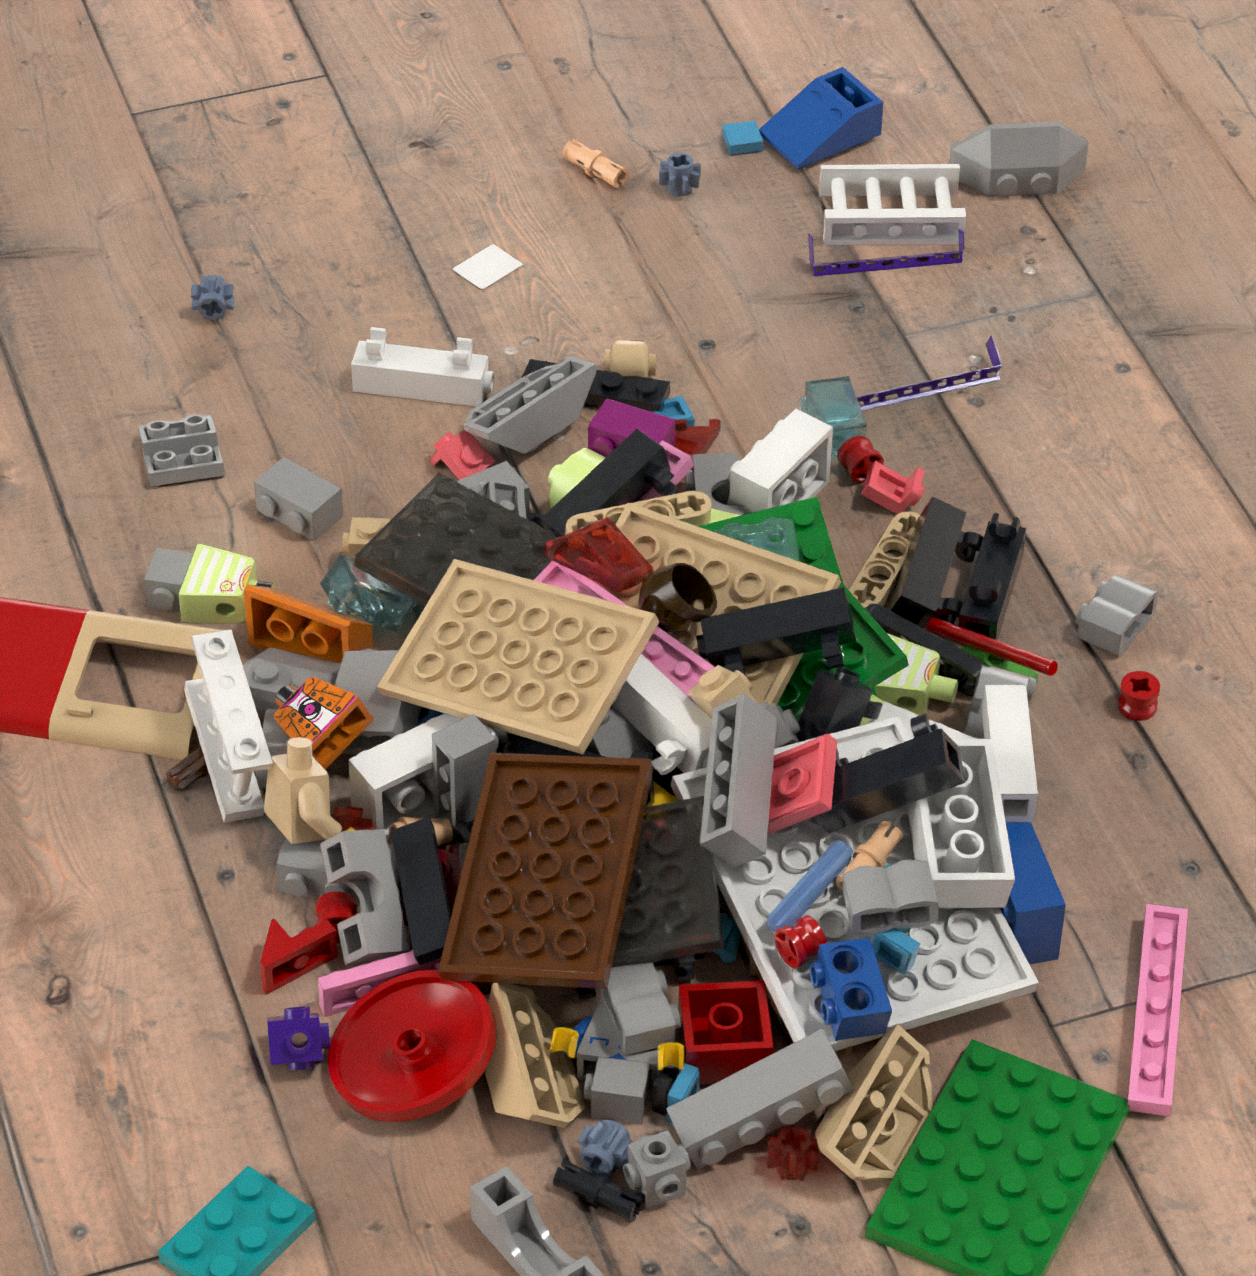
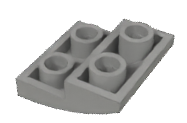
M194 414L174 421L154 420L147 425L138 426L150 487L225 476L223 460L218 447L217 433L211 415Z

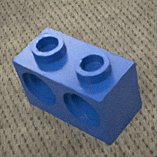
M870 937L820 944L816 960L810 964V976L814 988H820L823 998L821 1001L822 1018L825 1025H831L835 1041L885 1034L892 1014V1008ZM837 969L845 970L848 973L840 972ZM848 1006H854L860 1010H854L849 1008Z

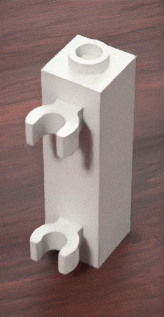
M376 327L370 328V340H359L351 363L353 392L476 407L483 403L486 393H492L494 371H488V356L472 354V339L457 337V350L454 351L386 344V329Z
M641 654L612 706L641 732L662 755L652 761L653 767L661 775L670 773L676 767L683 773L707 767L712 719Z
M985 685L982 708L984 738L992 739L1005 822H1034L1038 789L1026 685Z

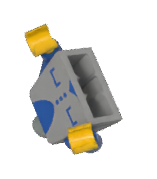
M604 1003L597 1006L593 1016L586 1017L573 1029L558 1027L553 1030L549 1052L562 1051L570 1058H575V1053L577 1052L578 1081L585 1082L587 1073L595 1074L598 1057L649 1063V1091H652V1084L658 1077L659 1070H663L664 1067H678L679 1070H684V1046L676 1043V1041L661 1043L658 1048L624 1055Z

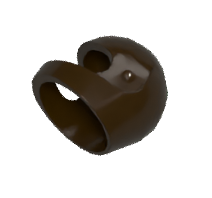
M674 563L659 567L646 576L641 584L638 604L640 610L656 614L659 620L657 626L665 632H680L689 628L693 621L701 622L700 619L711 617L717 608V598L712 586L700 571L686 563ZM697 599L703 601L704 610L694 608V603Z

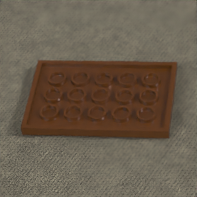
M490 753L438 970L442 980L608 988L654 769L650 759Z

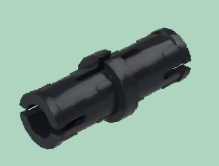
M568 1160L561 1162V1167L564 1170L560 1167L557 1168L553 1178V1185L587 1201L586 1205L594 1209L600 1206L625 1218L629 1222H633L636 1219V1215L633 1212L639 1215L644 1203V1196L611 1182L610 1176L604 1173L596 1175Z

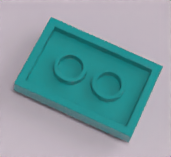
M247 1166L158 1250L159 1262L179 1276H259L316 1221L315 1209L250 1166Z

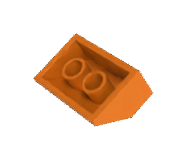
M247 584L244 588L248 645L264 651L272 647L337 663L342 662L345 651L373 649L372 624L270 587Z

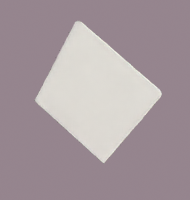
M492 244L457 265L453 270L478 288L484 289L523 264Z

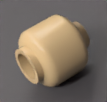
M616 340L613 342L611 349H605L604 371L617 372L622 376L646 378L648 376H656V354H649V346L645 341Z

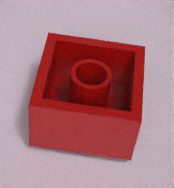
M764 980L679 985L678 1011L681 1021L679 1033L680 1042L684 1046V1063L699 1068V1084L717 1083L773 1054V1041Z

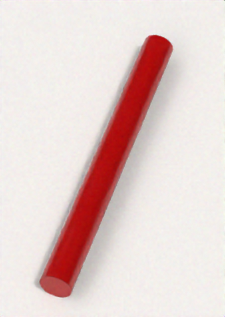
M932 617L926 626L927 631L1040 673L1053 676L1057 672L1058 663L1054 660Z

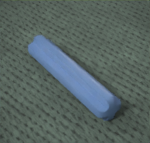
M842 840L834 841L769 914L768 921L766 922L767 928L775 933L777 929L785 925L792 927L849 863L853 854L852 848Z

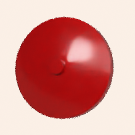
M438 970L415 971L391 978L363 995L346 1012L338 1024L331 1039L328 1053V1068L332 1082L350 1108L362 1116L373 1120L404 1122L434 1114L463 1096L485 1071L496 1043L497 1031L494 1014L482 992L471 981L442 980Z

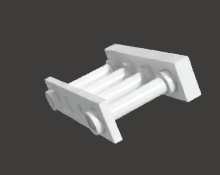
M959 164L821 165L819 197L832 196L833 209H825L824 245L959 244L958 229L964 232L965 237L966 210L965 208H952L950 195L958 194ZM846 196H867L868 209H847ZM881 196H901L903 209H882ZM915 196H936L938 208H917Z
M232 630L193 635L191 641L202 679L185 681L184 692L223 822L228 823L264 816V803L254 771L272 768L273 762Z

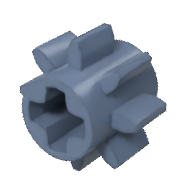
M674 153L668 157L667 162H660L659 185H667V191L670 194L685 196L692 191V187L699 188L701 164H693V158L690 155Z
M220 275L202 276L200 285L192 284L191 286L192 310H199L205 319L223 318L225 309H234V285L227 284Z
M613 1120L597 1121L594 1127L586 1125L577 1140L582 1146L579 1151L581 1161L589 1170L597 1174H614L618 1167L623 1169V1165L627 1164L628 1144L632 1143L628 1130Z

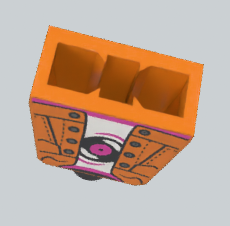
M316 677L308 678L297 690L290 685H286L277 692L275 697V703L280 708L274 713V720L289 740L297 737L311 740L312 756L325 770L374 720L358 696Z

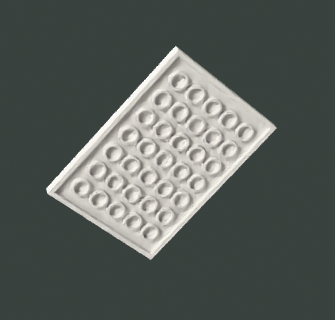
M899 715L830 734L837 740L839 760L846 757L849 763L911 739ZM813 739L774 749V755L787 751L791 748L804 744ZM707 767L673 776L671 788L793 1042L795 1043L822 1028L835 1051L883 1037L885 1034L835 1041L831 1025H825L822 1018L821 1001L823 998L820 988H814L811 981L810 964L815 962L816 958L807 957L805 964L795 969L788 966L777 950L774 939L775 933L767 928L766 922L768 921L769 914L834 841L842 840L852 848L854 853L860 844L867 843L882 821L893 823L886 832L888 834L887 837L895 826L903 834L901 842L895 846L885 859V866L896 864L905 859L915 860L907 805L828 833L816 820L806 819L768 834L765 855L733 868L700 845ZM853 854L849 863L801 916L809 915L817 921L825 934L827 943L869 937L871 943L874 940L875 934L857 935L852 933L844 895L836 885L837 877L843 873L854 859ZM938 908L937 922L919 928L902 930L903 933L920 943L914 966L906 976L877 959L892 1008L886 1033L896 1024L900 1025L904 1030H908L1036 992L1039 983L1000 908ZM837 969L840 972L848 973L845 970ZM848 1006L851 1009L860 1010L857 1007Z

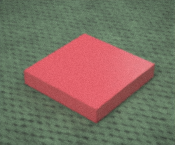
M825 734L774 755L768 834L831 810L837 740L830 734Z

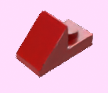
M275 919L271 920L260 960L262 990L266 994L281 988L338 957L336 929L327 919L313 927L305 928L292 938Z

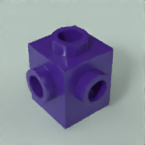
M310 1007L285 1008L284 1016L267 1017L271 1065L288 1063L289 1070L314 1068V1061L323 1060L322 1049H330L328 1023H320L319 1013H310ZM296 1033H303L307 1036V1039L300 1044L294 1043L291 1040L292 1036Z

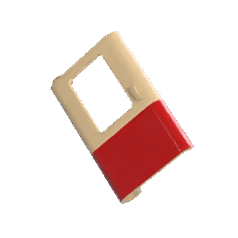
M0 597V732L183 760L191 753L197 735L187 698L182 711L179 713H167L82 700L76 696L93 646L97 642L196 657L191 641L193 635L224 630ZM198 664L192 680L202 679Z

